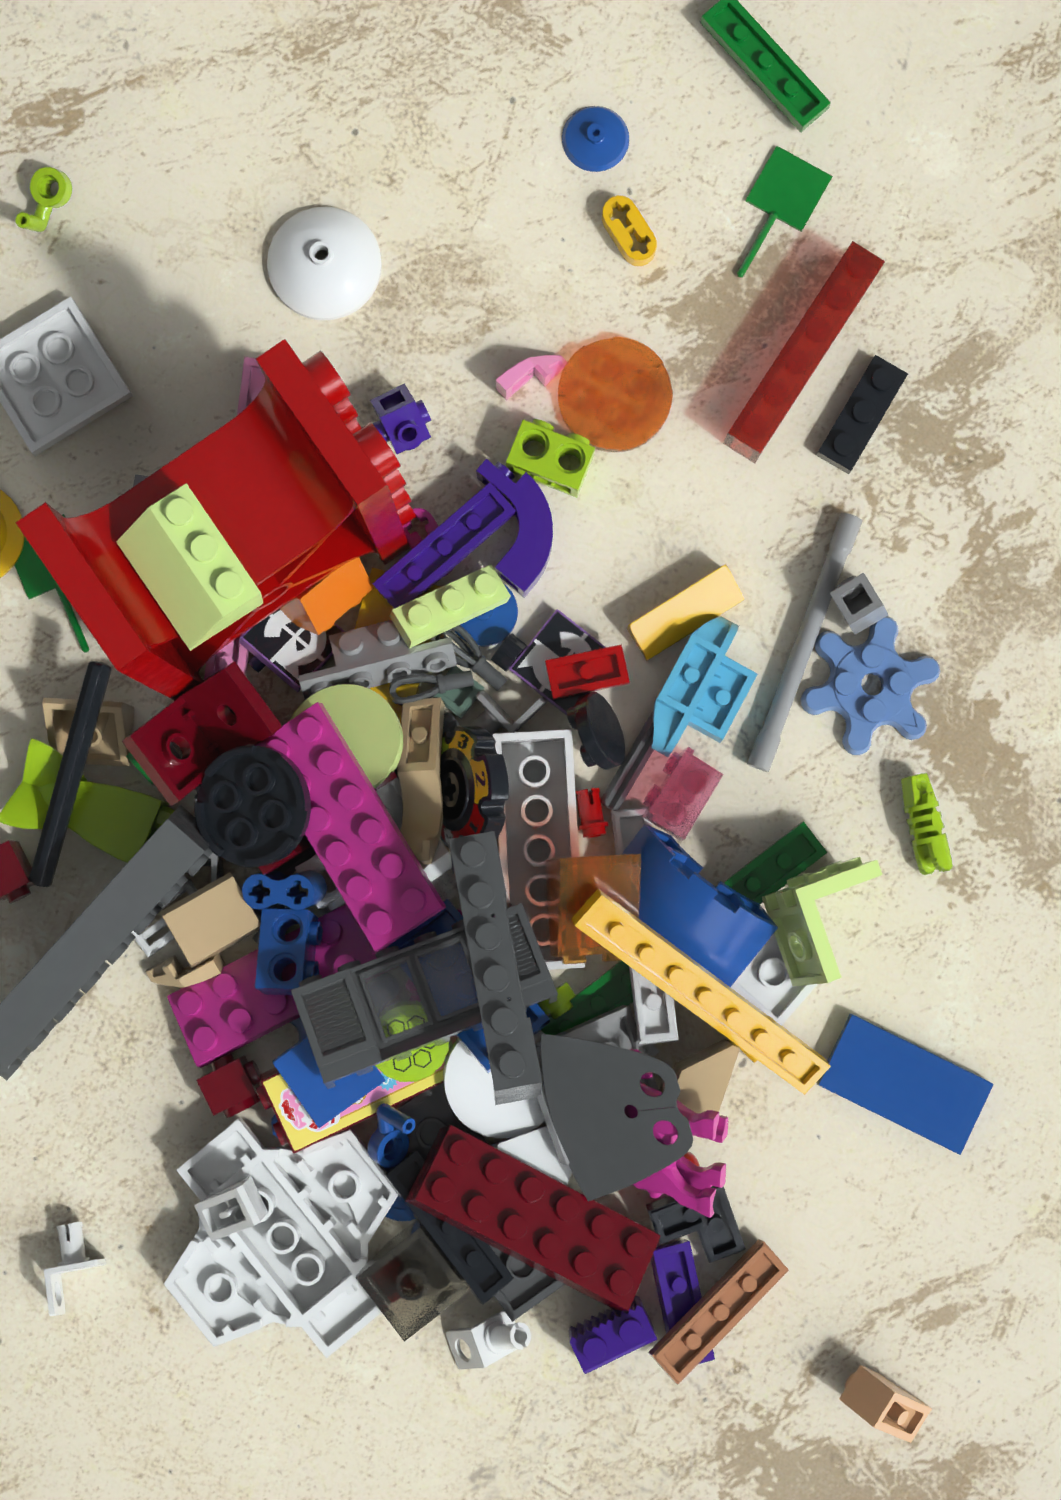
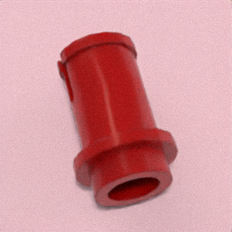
M591 788V791L583 789L575 792L581 820L578 831H582L583 838L606 835L605 828L609 825L608 822H604L599 794L600 788Z

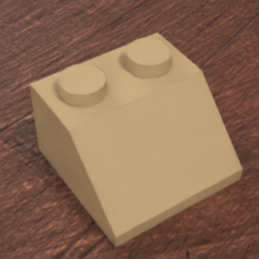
M724 1039L675 1063L673 1070L676 1073L680 1087V1095L677 1100L696 1113H702L706 1110L719 1112L740 1047L732 1041ZM663 1079L659 1089L660 1092H664L665 1090V1083Z

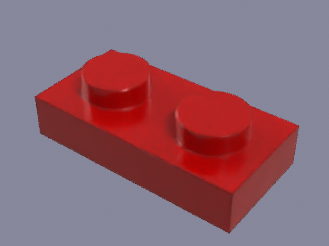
M622 644L545 660L553 700L630 683Z

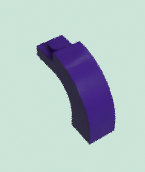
M485 459L476 470L477 479L484 485L491 482L516 510L515 515L519 523L516 541L495 566V571L501 579L525 598L540 580L551 555L553 522L549 504L538 484L527 472L515 483L512 481L515 478L514 474L500 462L493 465L489 460Z

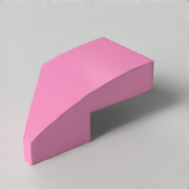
M561 355L529 357L496 379V390L507 401L533 376H536L546 386L569 363Z

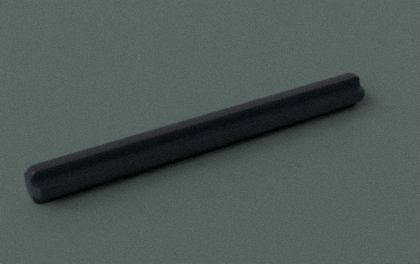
M90 661L87 666L29 880L39 887H50L56 872L112 671L111 667L103 662Z

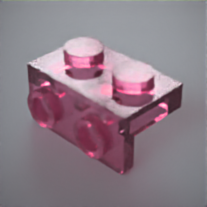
M690 747L685 748L680 754L675 751L672 753L662 770L667 774L660 787L656 784L652 786L642 803L647 806L642 817L680 841L685 840L723 776L721 772L693 755L695 750Z

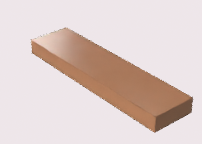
M759 1239L648 1352L649 1355L671 1380L678 1385L789 1269L769 1246Z

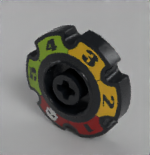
M456 726L454 731H445L442 736L440 780L443 796V822L440 839L449 849V839L495 831L497 840L506 819L504 804L509 799V782L503 754H497L495 738L486 729L479 726Z

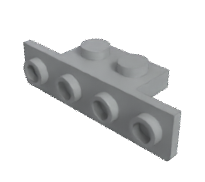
M388 620L329 635L336 666L300 675L298 679L306 700L314 693L330 686L353 684L370 689L391 683L400 676L441 672L446 668L456 666L457 662L451 637L408 648L393 621Z

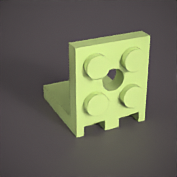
M856 857L843 862L838 861L821 867L819 871L786 880L787 888L762 896L767 914L778 927L774 934L792 986L823 984L842 978L815 900L883 875L878 860L862 863L861 858Z

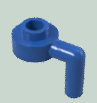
M383 1103L378 1106L376 1111L378 1129L369 1140L368 1155L382 1167L392 1168L399 1164L408 1152L409 1138L407 1134L414 1130L415 1120L389 1104Z

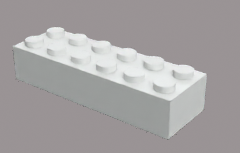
M572 729L493 734L496 741L497 754H503L509 782V799L504 804L506 819L498 837L499 857L506 888V903H511L512 906L520 903L523 904L548 970L585 968L584 935L580 929L574 926L571 920L582 907Z

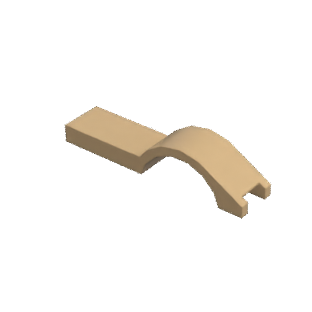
M441 697L425 698L415 702L403 703L402 707L403 750L397 768L403 798V818L400 832L417 860L422 861L424 865L432 864L441 836L443 822L440 764L445 704Z

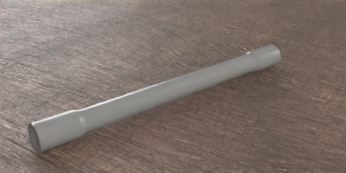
M848 513L840 514L829 543V551L763 728L758 733L747 765L765 772H769L780 744V735L832 599L830 592L836 588L847 556L852 551L861 527L862 519Z

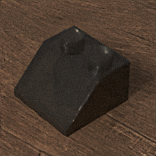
M417 1220L388 1241L355 1277L404 1342L469 1292L467 1285Z

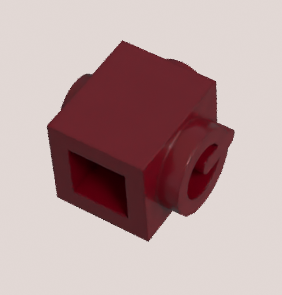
M232 1053L212 1062L210 1065L213 1071L196 1080L213 1116L223 1111L227 1119L261 1101L256 1091V1088L260 1087L261 1072L254 1060L248 1062L245 1055L234 1059Z

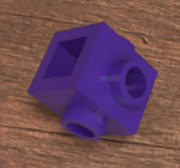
M405 383L370 400L379 419L373 425L385 441L391 443L396 454L405 450L415 449L423 441L431 438L426 423L431 421L430 415L422 400L415 402Z

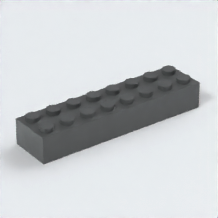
M182 805L170 815L0 1003V1076L6 1081L21 1066L28 1055L44 1041L56 1024L60 1023L73 1009L84 993L86 994L102 977V974L110 966L105 961L107 960L113 965L125 952L130 943L136 938L131 932L134 931L140 935L154 920L155 916L162 909L158 902L160 901L166 906L188 881L184 874L188 872L193 877L213 853L209 849V844L200 835L195 817Z

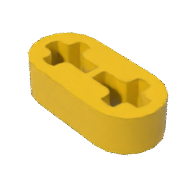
M619 195L611 197L605 202L602 211L604 228L629 264L633 266L647 265L653 260L656 253L657 240L654 233L630 198ZM614 208H617L619 212L627 211L625 218L628 225L627 228L624 227L619 219L611 220ZM633 234L639 243H644L645 241L648 243L645 254H642L639 250L631 251L633 239L630 235Z

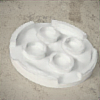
M541 1030L534 1035L535 1044L541 1041V1034H544ZM458 1038L448 1052L444 1064V1090L450 1107L464 1125L484 1136L510 1138L533 1130L545 1120L537 1098L495 1105L491 1072L487 1073Z

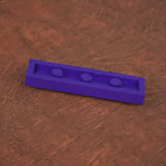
M489 482L372 583L373 586L393 609L419 598L516 514V510L495 486Z

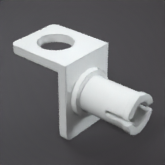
M82 1222L56 1226L62 1262L58 1263V1267L44 1269L50 1316L63 1315L66 1312L61 1278L62 1273L106 1265V1259L90 1260V1257H86Z
M504 1310L471 1328L451 1329L446 1332L456 1365L460 1370L485 1368L517 1349L521 1350L523 1346L527 1347L531 1341V1333L525 1323L512 1322ZM460 1339L468 1345L471 1358L463 1354L459 1344Z

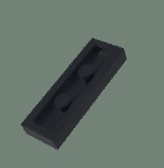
M875 355L816 456L843 472L850 474L908 373Z

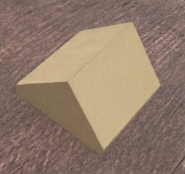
M44 698L42 705L49 746L63 755L78 700ZM103 701L86 764L129 767L130 760L126 756L130 752L122 740L133 732V706L124 702Z
M231 872L160 912L191 969L259 931L261 924L252 908L243 899L242 891Z

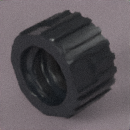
M512 633L497 649L491 660L506 672L527 645Z

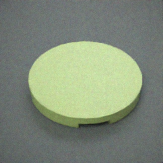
M342 684L327 687L307 698L297 708L290 720L316 702L322 703L374 789L391 772L395 771L403 750V732L396 713L381 695L363 686Z

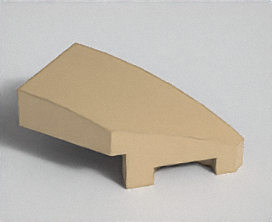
M217 954L191 969L190 965L182 967L177 957L173 955L147 969L145 972L151 982L184 988L221 974L225 962L220 954Z

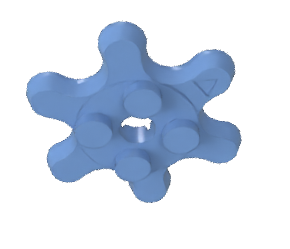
M889 616L870 626L868 639L861 645H849L842 640L839 634L833 631H825L819 634L814 644L818 656L828 663L830 676L823 685L810 687L802 693L801 706L804 711L811 715H819L826 711H835L841 714L846 723L842 744L844 749L852 755L866 753L871 746L873 732L882 725L893 726L899 731L901 736L909 740L919 739L926 732V719L913 708L911 695L916 687L936 681L940 674V665L937 660L930 656H921L913 660H907L899 656L895 649L898 625ZM872 674L880 678L881 690L879 694L868 695L864 692L861 682L865 675Z

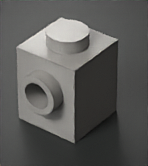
M864 573L857 577L852 576L837 585L834 591L830 592L854 635L888 616L882 601Z

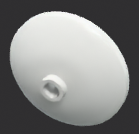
M334 207L310 208L288 219L273 237L267 258L270 282L280 300L295 313L314 320H335L348 316L360 309L373 295L378 285L382 268L380 249L369 227L357 216ZM320 250L328 252V256L323 260L315 258V254Z

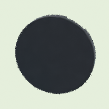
M239 746L219 755L209 764L204 771L205 776L200 785L197 802H194L196 824L200 835L209 844V849L218 857L244 867L267 866L287 857L298 846L305 835L311 813L309 789L302 772L296 764L283 753L264 746Z

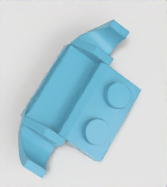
M720 616L703 624L691 634L654 702L652 749L669 757L687 725L719 743L722 742L758 675L725 656L739 629V625Z

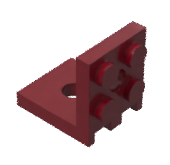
M233 661L181 694L122 740V742L169 805L172 806L202 783L205 776L204 771L219 755L239 746H254L275 734L283 726L236 662ZM228 707H230L234 711L235 715H233L230 712ZM170 742H174L180 747L182 759H178L172 754Z

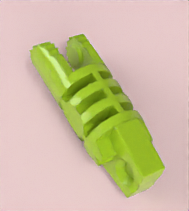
M922 773L902 778L903 809L905 814L909 813V818L906 819L910 828L909 834L915 837V840L911 842L918 870L922 875L932 874L935 869L939 870V872L950 871L953 866L946 833L942 834V828H945L941 820L942 814L941 811L938 812L936 810L939 802L935 797L928 774Z

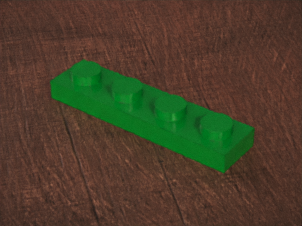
M720 0L701 16L700 23L800 133L829 109L831 102L738 0Z

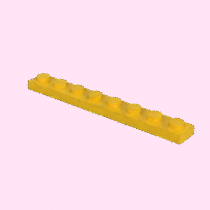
M597 889L571 918L574 926L804 1095L831 1067L826 1058L600 889Z

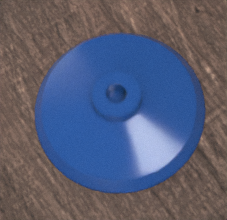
M589 106L578 110L567 120L562 132V146L566 156L575 166L590 172L606 171L616 166L624 158L629 146V132L624 120L613 110L602 106Z

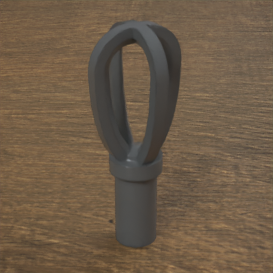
M461 625L436 636L435 641L448 638L446 635L451 637L463 649L461 650L453 643L454 651L462 657L460 658L455 655L457 664L465 668H471L470 670L474 673L477 672L497 691L508 680L486 661L487 658L482 655L476 641ZM450 630L457 631L468 642L472 650Z
M471 670L443 676L442 674L436 676L413 674L394 679L390 684L389 691L392 701L397 705L403 706V703L431 698L438 693H446L445 691L474 686ZM404 684H435V687L428 691L408 697H400L396 693V688Z

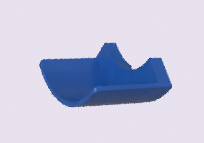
M644 824L594 889L592 895L597 889H600L731 987L778 929L777 925L759 903L741 895L721 881L715 887L699 874L703 867L671 835Z

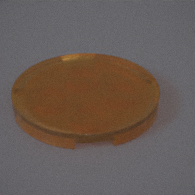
M625 337L603 339L581 347L566 363L558 386L559 410L567 428L571 433L587 438L590 441V446L604 452H626L649 442L665 424L673 398L670 377L660 357L643 343Z

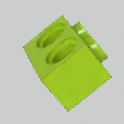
M533 419L531 423L522 420L506 460V467L512 473L523 476L527 472L535 482L577 498L593 460L595 447L590 446V441L581 435L569 433L567 437L554 432V427L545 421ZM529 441H538L544 446L545 450L539 456H529L524 452L523 447ZM565 455H574L579 459L580 466L575 470H565L560 466L559 460Z

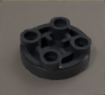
M591 692L579 697L576 705L567 709V718L571 727L578 731L583 744L580 747L583 762L588 767L597 765L605 770L621 765L625 759V741L614 710L607 700L597 692Z

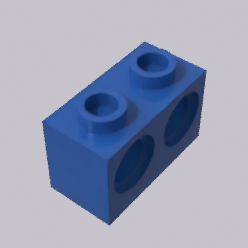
M262 909L255 988L266 995H292L291 990L298 988L299 982L319 975V963L315 961L316 945H320L322 942L323 928L322 923L318 921V917L310 910ZM299 924L300 932L297 938L292 941H286L285 934L287 929L292 925ZM291 963H296L297 970L295 976L288 981H283V969Z

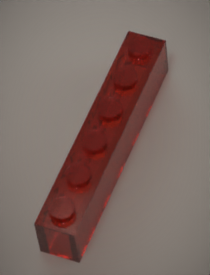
M854 241L851 242L727 433L723 444L754 464L757 462L885 263L884 260Z

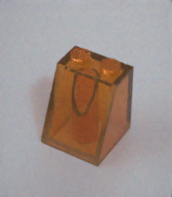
M641 854L568 857L545 860L551 956L562 957V964L587 963L586 955L602 954V962L622 961L574 926L571 918L593 893L600 889L639 919Z

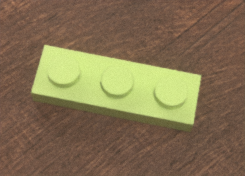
M492 564L392 609L390 618L408 648H412L507 603L511 595Z

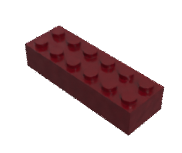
M452 1125L440 1128L406 1199V1202L613 1310L629 1311L661 1235L595 1200L587 1201L585 1195Z

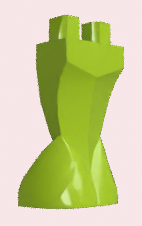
M31 738L25 761L23 781L1 810V823L23 829H43L63 757L60 752L41 741ZM82 775L68 828L93 846L128 863L175 810L168 807V802L159 798L118 786L88 782L85 776Z

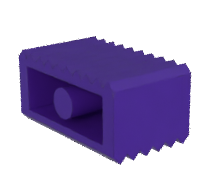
M636 1295L629 1311L606 1309L604 1314L599 1312L597 1317L591 1316L590 1321L584 1319L583 1324L577 1322L576 1328L573 1326L569 1328V1342L584 1374L657 1340L652 1322L640 1297Z

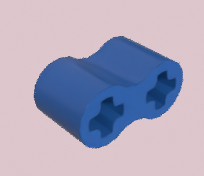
M274 870L266 875L260 872L248 877L242 887L243 899L247 905L259 910L278 903L286 905L293 910H302L322 901L327 891L325 879L320 873L313 870L302 871L290 876L278 870ZM262 884H263V887H265V888H270V895H269L268 891H263V890H262V887H261ZM300 884H301V887H302V888H307V889H308V895H307V896H306V892L299 890V885H300Z

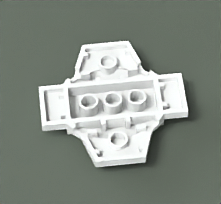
M240 1117L176 1170L200 1201L251 1176L268 1211L262 1221L255 1226L214 1241L210 1240L199 1217V1230L164 1283L165 1287L213 1347L275 1322L286 1324V1327H302L323 1355L328 1358L389 1307V1301L365 1273L368 1261V1243L398 1197V1194L383 1176L387 1171L369 1157L367 1146L352 1128L334 1134L293 1154L292 1149L264 1147Z

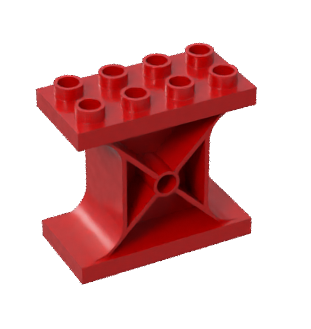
M284 339L257 357L256 361L265 376V383L256 398L242 412L111 502L91 512L75 517H64L48 503L44 502L15 522L117 671L175 700L181 694L203 681L198 672L215 653L336 569L368 553H377L381 561L386 565L410 548L402 526L413 520L416 515L409 505L412 501L404 489L406 482L398 470L401 465L385 439L371 422L361 428L356 420L359 416L348 399L351 395L348 388L321 350L302 363L287 340ZM186 483L260 590L263 599L262 605L191 651L116 542L148 507Z

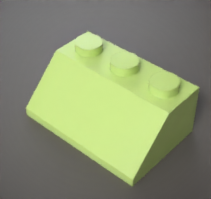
M187 483L148 507L116 541L190 651L263 604L260 590Z

